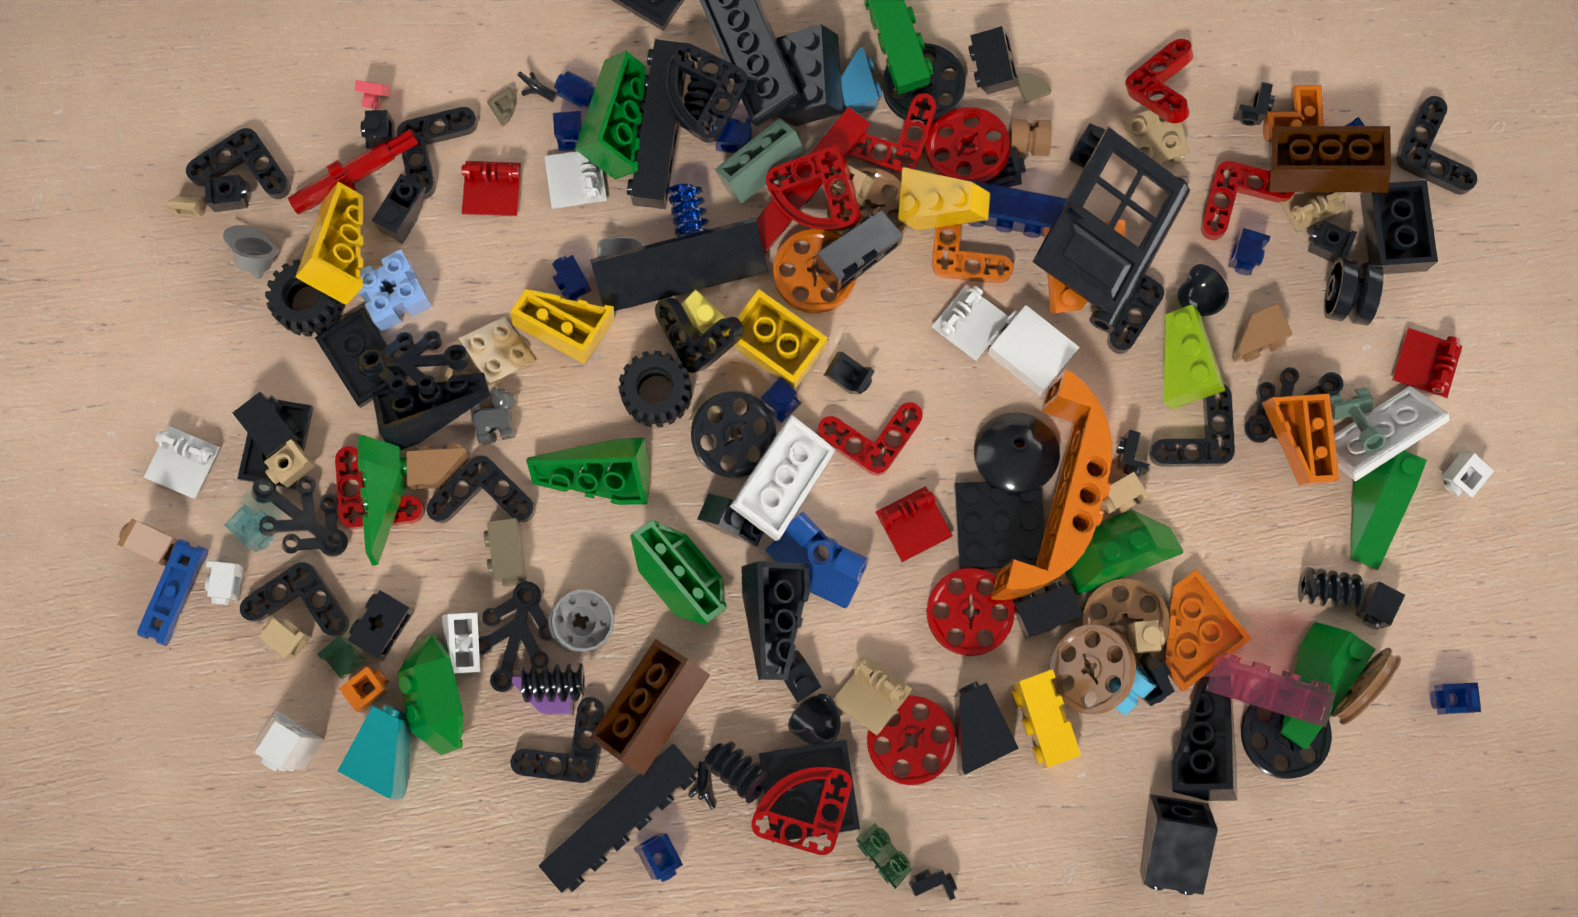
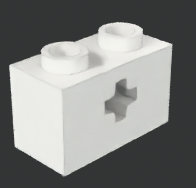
M477 613L442 615L443 646L450 655L454 673L480 672Z

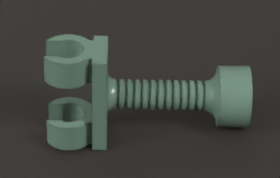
M1366 387L1354 389L1358 396L1347 401H1342L1339 393L1330 395L1333 419L1352 417L1361 431L1359 441L1366 451L1374 452L1385 445L1386 437L1378 427H1372L1364 415L1365 413L1372 412L1373 397Z

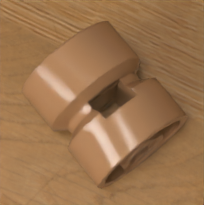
M1026 119L1010 120V148L1015 147L1017 155L1025 156L1027 152H1031L1032 156H1049L1052 137L1051 120H1034L1032 124H1029Z

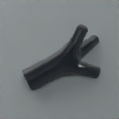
M521 71L518 72L517 76L530 87L521 91L523 96L537 94L552 103L555 101L558 93L540 83L534 72L529 73L530 78Z
M699 762L697 782L688 793V796L693 798L698 793V799H705L710 809H714L716 806L711 798L709 789L710 770L704 767V762Z

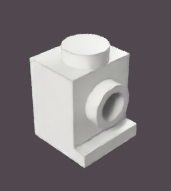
M1459 450L1456 453L1458 455L1441 478L1447 482L1444 488L1457 497L1464 495L1473 498L1494 470L1475 453Z
M207 561L206 567L211 569V574H208L206 577L205 590L208 592L207 596L211 597L210 603L228 606L229 601L239 602L244 567L233 563Z

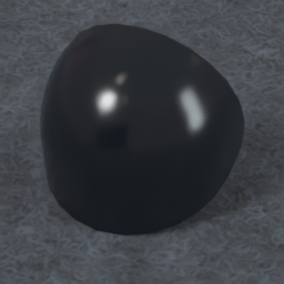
M1197 264L1181 280L1177 298L1182 308L1193 304L1201 316H1210L1220 312L1227 305L1229 290L1225 280L1215 269L1204 264Z
M819 694L804 701L792 713L788 722V729L804 742L813 745H824L833 742L839 735L841 726L838 708L827 694Z

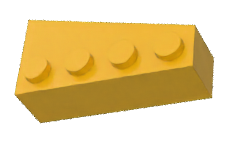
M337 182L322 201L295 276L297 279L345 305H348L363 287V278H360V270L363 268V258L360 257V248L363 245V236L360 235V227L363 225V195Z

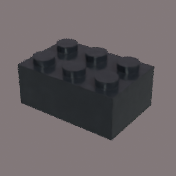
M819 24L777 37L778 44L802 96L779 111L778 117L794 126H800L842 114L843 102L838 34Z
M1427 180L1389 183L1388 193H1361L1360 198L1369 263L1382 265L1384 274L1426 272L1438 262Z

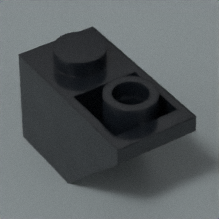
M400 174L372 219L378 230L403 244L418 220L426 187Z
M708 493L697 519L722 533L758 547L764 532L730 507L734 500Z

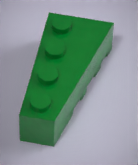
M863 0L866 10H869L873 30H879V33H877L879 46L882 53L887 54L886 64L897 94L900 95L929 85L933 68L930 59H924L921 49H924L925 46L921 33H915L913 23H916L912 7H907L905 0Z
M623 51L604 60L575 147L577 152L615 180L633 174L638 170V162L635 161V151L639 150L640 139L637 138V126L642 121L639 101L643 100L646 66L628 51Z

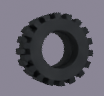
M293 260L292 266L285 263L282 265L284 270L280 273L276 270L272 274L275 277L274 281H268L267 286L271 290L265 291V298L269 300L266 303L267 307L272 312L271 315L288 331L291 330L299 336L302 333L306 337H312V332L319 335L323 332V328L326 327L328 329L333 326L331 324L333 320L339 321L341 316L338 314V311L344 310V304L319 291L316 302L310 308L302 311L293 310L292 303L296 293L300 289L310 286L295 277L301 261Z
M654 350L652 355H649L648 351L643 352V357L639 359L637 356L631 359L633 363L631 365L626 364L623 368L625 371L624 375L620 374V386L618 387L621 400L628 414L632 415L638 423L644 422L645 426L648 427L656 424L657 428L663 427V423L667 422L671 425L675 423L674 419L677 417L680 419L684 415L683 411L685 409L688 410L690 406L692 385L686 367H683L682 362L678 358L676 360L673 359L672 354L666 352V355H662L661 351ZM652 376H663L669 379L673 386L671 394L665 400L658 403L646 402L639 395L642 383Z

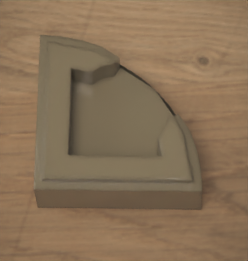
M1032 74L1017 75L1018 88L1025 103L1051 94L1050 86L1042 78Z
M508 88L487 101L502 127L512 118L516 105L514 94L511 88Z

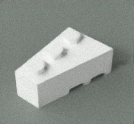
M275 710L256 739L255 753L262 757L260 762L273 771H277V769L284 772L286 769L291 772L294 770H305L324 739L278 710Z

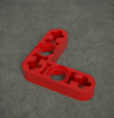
M1186 39L1172 41L1131 73L1125 81L1130 98L1169 123L1177 124L1183 122L1190 114L1187 99L1163 83L1191 62L1194 56L1191 42ZM1159 66L1166 67L1164 70L1159 72L1153 71L1156 67ZM1154 95H1164L1159 100H1150Z
M924 93L914 97L898 144L865 133L858 142L866 145V141L871 140L867 147V156L862 155L864 149L855 147L847 155L902 173L901 161L893 159V164L888 163L892 158L893 148H896L898 150L895 154L905 157L906 153H910V158L914 162L913 164H907L906 168L916 170L936 113L937 106L935 100L929 94ZM924 100H928V106L931 107L930 111L925 110L922 117L923 120H928L926 125L920 121L911 120L912 116L918 119L920 110L916 105L917 103L922 104ZM913 126L920 127L923 131L922 138L918 141L909 140L907 137L909 128ZM879 144L886 146L888 150L887 156L881 160H877L872 156L873 148Z
M1233 161L1222 162L1218 166L1211 184L1201 223L1202 235L1209 240H1218L1224 236L1230 222L1237 193L1280 203L1291 199L1295 192L1280 194L1279 192H1270V189L1266 191L1265 189L1270 180L1269 170ZM1229 170L1231 171L1230 175L1233 177L1230 178L1227 187H1222L1225 178L1224 172ZM1250 176H1257L1262 180V186L1260 188H1252L1247 180ZM1218 194L1225 195L1229 201L1228 205L1225 207L1217 206L1213 200L1214 196ZM1215 214H1218L1220 217L1217 226L1220 228L1213 232L1209 224L1212 223Z
M913 402L904 403L899 407L875 443L834 416H827L820 421L818 435L836 448V451L868 473L880 476L888 471L922 421L923 412ZM913 410L915 411L914 417L917 420H910L907 423L905 429L910 430L907 434L901 427L894 425V423L897 422L901 425L905 418L902 412L909 413ZM833 423L836 425L835 431L842 436L843 431L848 432V434L843 437L841 445H838L836 442L839 441V437L832 433L826 436V429L823 426H831ZM889 432H897L901 435L902 441L898 446L887 444L885 437ZM852 438L858 439L862 444L861 451L850 453L846 449L848 440ZM881 444L886 451L894 454L891 457L886 453L882 461L885 466H877L875 469L872 467L873 461L870 458H877L881 454L882 449L877 448Z
M345 446L338 450L335 456L339 519L344 526L350 529H363V516L356 517L355 523L347 519V515L352 513V509L358 513L367 512H365L360 488H364L365 485L362 472L359 471L358 450L352 446ZM348 453L356 457V460L351 462V470L355 473L358 472V475L347 474L343 476L344 472L349 473V466L343 462V459L348 458ZM356 480L359 484V490L354 495H346L344 491L345 484L348 481ZM402 496L399 509L408 508L411 502L418 509L413 511V516L411 517L406 512H398L399 518H394L392 526L411 524L421 520L425 513L424 504L414 496Z

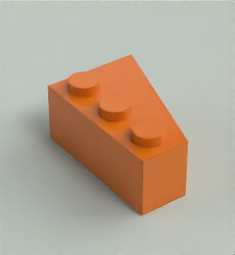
M1330 394L1272 397L1262 402L1298 485H1322L1338 481L1339 474Z

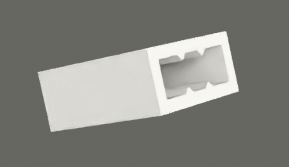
M1025 305L1021 311L1015 309L1006 320L1008 327L1003 332L998 330L988 342L991 347L987 354L1041 396L1076 354L1079 347Z

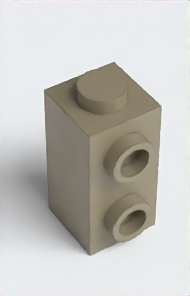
M516 518L487 522L488 530L484 531V542L486 548L490 547L491 559H487L489 576H493L494 580L498 583L502 582V586L520 584L519 580L527 579L520 522Z

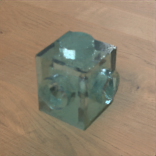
M246 504L224 524L248 549L255 552L268 547L274 539L273 535L265 536L259 531L260 520L268 515L263 510L257 512ZM266 522L263 524V527L266 529L273 528L271 523Z

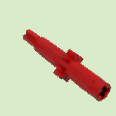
M408 129L390 141H384L376 147H372L343 165L337 160L326 166L328 174L298 190L297 193L288 197V201L294 211L300 215L321 204L337 182L356 191L355 183L386 166L396 156L417 145L418 141L412 131Z

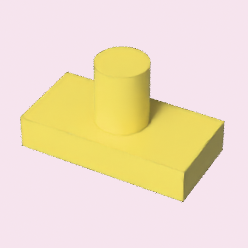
M696 290L681 304L695 330L701 335L718 320L726 318ZM710 338L709 343L716 348L715 341Z

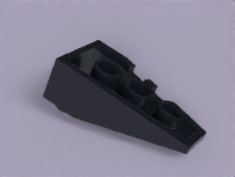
M484 373L451 376L447 381L435 382L436 390L430 395H423L419 391L418 385H409L408 382H406L408 391L403 396H394L389 386L372 392L379 432L386 443L399 446L400 450L421 443L491 396Z
M756 561L741 566L742 597L758 680H787L796 648L794 642L797 630L801 628L803 621L801 615L804 603L808 602L810 594L809 564Z
M1231 676L1202 677L1199 680L1190 707L1191 711L1186 726L1183 727L1180 744L1172 760V791L1205 801H1238Z

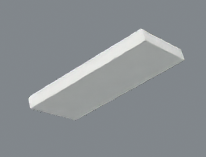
M1409 386L1373 409L1372 412L1365 414L1370 425L1380 428L1386 437V443L1381 449L1368 452L1363 448L1359 441L1361 431L1355 422L1334 434L1338 468L1351 479L1357 481L1450 421L1449 413Z
M793 415L789 416L730 507L775 541L779 540L836 451V448Z

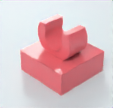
M356 80L354 91L364 93L362 107L378 109L379 95L389 97L391 86Z

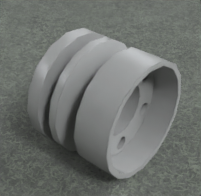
M584 589L569 592L556 601L549 612L548 619L550 635L556 644L566 651L576 653L600 647L609 638L614 624L613 611L607 600L595 591ZM576 614L579 618L585 617L586 622L583 624V630L579 626L574 628L572 622L576 620Z

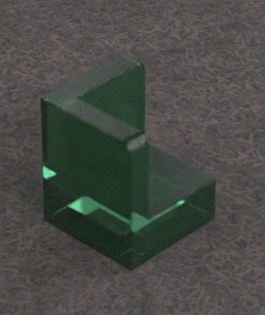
M339 635L317 655L320 659L326 660L341 679H344L364 663L366 659L353 643L348 641L349 638Z

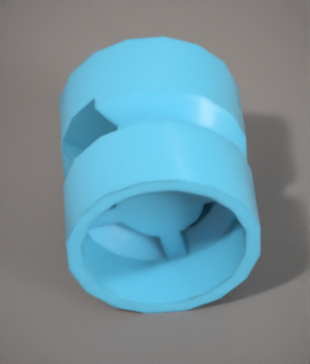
M1137 664L1133 687L1126 699L1116 707L1124 715H1128L1139 704V697L1145 698L1156 687L1151 677ZM1114 677L1109 682L1110 691L1115 693L1121 687L1119 677Z

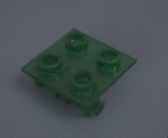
M876 823L872 824L856 838V841L859 843L857 846L866 857H870L868 860L875 863L874 868H879L878 872L886 883L890 882L894 889L912 871L908 858L904 853L896 850L891 843L889 834L883 828L878 827Z

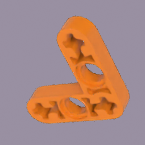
M962 224L935 228L932 270L937 276L989 283H1004L1011 278L1014 266L1008 257L959 251ZM944 230H949L954 233L955 240L952 243H944L941 241L939 234ZM943 250L949 251L947 261L952 264L948 265L945 270L942 269L941 264L937 263L942 261ZM968 260H976L980 264V270L976 273H969L965 269V263ZM985 261L990 262L988 268H997V265L1001 263L1003 264V269L1008 270L1004 271L1003 275H998V271L995 269H989L988 275L983 274L986 267Z

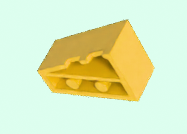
M902 167L898 221L915 230H923L988 220L990 193L973 182Z
M528 289L523 291L510 311L513 326L586 365L614 322L613 306L605 305L601 307L587 304V301L578 300L577 302L562 299L558 295Z
M1053 669L1013 684L1014 691L1010 692L1015 707H1021L1024 719H1021L1024 732L1027 736L1031 735L1035 747H1032L1034 758L1037 764L1042 763L1044 768H1049L1081 756L1071 723L1067 720L1062 708V704H1064L1061 694L1057 695L1052 679L1056 678Z

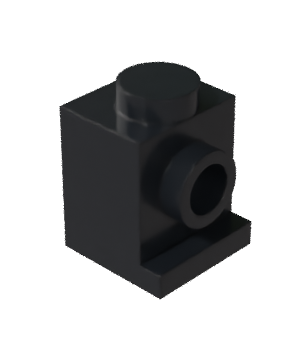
M388 110L365 111V118L361 121L360 129L362 137L366 139V149H371L384 141L388 142L394 138L395 122Z
M239 174L214 178L210 176L204 177L206 204L214 212L248 208L247 198L251 197L250 186Z
M1324 220L1319 226L1315 225L1308 237V241L1311 242L1308 252L1335 263L1339 257L1346 258L1348 256L1357 232L1354 230L1350 232Z

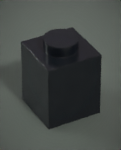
M1380 581L1372 583L1366 591L1361 610L1357 611L1355 615L1362 618V623L1370 628L1379 630V628L1389 627L1394 621L1405 594Z

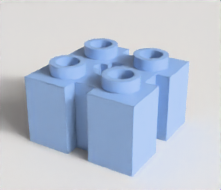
M402 250L381 259L384 266L376 270L371 265L360 270V278H363V287L359 294L367 302L365 306L374 324L381 332L400 324L402 321L399 316L406 312H409L413 317L432 307L423 287L417 281L418 277ZM393 288L394 292L388 294V291Z

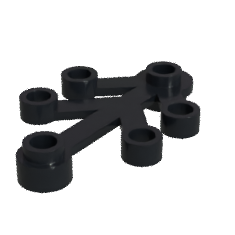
M429 331L425 333L423 339L414 345L412 335L408 332H402L381 351L376 349L364 351L359 357L358 367L360 372L366 376L377 375L389 385L394 396L406 394L408 386L404 378L396 377L389 370L393 368H399L416 382L419 391L423 395H430L436 390L434 378L430 375H425L417 367L448 366L455 371H460L467 366L469 356L466 348L458 344L448 347L444 354L421 355L427 349L436 350L442 345L440 334L437 331ZM399 350L404 351L399 357H392Z
M1288 367L1279 376L1282 383L1280 397L1292 396L1294 385L1299 379L1298 371L1295 368ZM1286 372L1293 375V381H1288L1285 378ZM1328 372L1319 379L1318 386L1303 395H1335L1343 389V379L1335 372ZM1326 381L1332 383V390L1325 388L1324 384ZM1263 382L1257 387L1256 395L1259 399L1256 414L1251 416L1244 425L1245 435L1255 443L1266 442L1269 438L1278 439L1262 405V402L1270 399L1275 394V386L1270 382ZM1262 387L1269 388L1270 395H1264L1261 391ZM1254 425L1262 427V434L1254 431Z
M304 476L298 481L297 490L301 494L302 510L276 491V485L271 479L259 478L253 483L251 494L255 501L259 503L271 502L292 518L291 520H276L272 516L263 517L259 523L261 534L270 536L278 532L309 531L315 536L314 538L300 539L295 534L286 535L282 541V549L286 553L293 554L299 550L320 549L325 555L335 557L341 555L346 550L348 545L347 536L337 528L336 509L338 498L335 495L326 494L320 501V509L325 515V528L316 522L313 499L316 482L312 477ZM308 483L312 488L304 489L301 484ZM267 485L270 490L262 491L259 486ZM327 500L332 501L334 506L327 507L324 502ZM266 522L271 523L273 528L266 529L263 527V524ZM335 538L338 540V544L332 545L328 542V539ZM293 540L297 545L289 547L286 542Z
M526 581L518 584L513 590L511 599L496 608L486 609L482 615L485 624L496 626L500 623L502 616L517 609L512 622L486 637H479V643L483 640H487L489 643L486 650L481 651L479 649V653L483 655L489 654L493 646L509 637L501 668L495 670L490 677L492 688L498 692L505 693L514 687L512 677L515 676L512 671L521 640L531 656L530 662L532 665L542 669L544 664L548 665L549 663L548 655L540 650L526 625L530 612L539 626V636L546 641L553 639L551 635L545 637L542 633L543 629L548 626V620L539 606L542 599L541 590L533 582ZM527 591L532 592V599L525 602L522 598L523 594ZM490 612H495L497 615L496 620L492 623L488 622L487 615ZM539 654H542L545 658L542 665H536L535 657ZM506 675L509 679L508 684L500 686L499 678Z

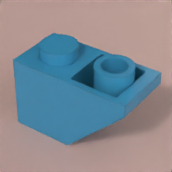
M864 48L857 50L841 77L844 112L848 107L857 114L877 109L878 98L882 97L878 81H873L871 73H874L871 56L866 57Z

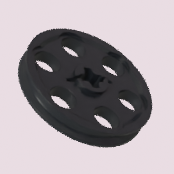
M924 43L925 48L921 49L922 53H930L935 57V61L932 63L933 74L930 75L929 87L924 86L906 92L902 99L893 98L890 92L895 86L887 65L883 74L882 87L888 107L903 120H906L914 97L922 93L932 96L937 106L932 122L934 124L940 117L959 107L965 91V74L961 63L950 51L935 44ZM945 69H953L956 71L957 76L953 80H946L943 78L942 72ZM942 94H949L953 98V102L950 105H942L938 102V97ZM924 100L922 104L930 111L931 107L928 106V100ZM919 115L918 119L915 116L911 118V120L920 121L924 125L928 122V120L922 119L923 115Z
M741 391L719 393L706 400L696 412L691 426V442L697 458L708 470L724 477H744L750 475L776 437L775 422L768 407L757 397ZM739 398L743 399L747 404L746 412L742 415L737 414L734 410V403ZM712 406H716L721 412L720 419L715 423L711 422L707 416V412ZM758 418L763 419L766 423V430L761 435L757 434L753 429V424ZM738 427H740L738 429L739 431L736 434L738 440L731 439L730 441H728L729 437L731 436L729 429H737ZM705 434H710L714 439V446L709 451L704 450L701 446V438ZM751 446L757 447L760 452V457L756 462H751L747 458V451ZM725 454L731 455L734 460L733 467L728 471L724 470L720 464L721 458Z
M1278 689L1259 696L1247 708L1241 723V741L1248 758L1264 773L1281 779L1303 777L1314 772L1325 761L1332 742V731L1328 719L1309 745L1315 751L1316 756L1312 763H1307L1301 756L1303 748L1290 739L1288 742L1287 738H1281L1280 729L1285 711L1284 702L1290 696L1291 689ZM1260 705H1266L1271 710V718L1267 722L1260 720L1257 716V709ZM1256 733L1264 736L1266 740L1263 750H1256L1251 744L1252 736ZM1278 754L1287 758L1288 766L1285 771L1277 770L1273 764V760Z

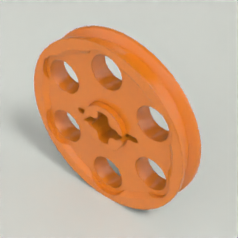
M809 229L792 235L781 245L774 260L773 276L779 294L790 306L807 313H824L839 307L849 298L855 287L856 280L840 291L834 301L826 302L821 298V292L830 287L819 274L816 279V286H814L812 272H807V270H812L814 257L822 250V245L826 242H834L840 236L830 231ZM798 241H805L809 244L810 249L805 254H799L794 250V245ZM784 264H791L795 268V273L791 277H784L780 274L779 269ZM796 288H805L809 293L808 298L804 301L796 300L792 295Z

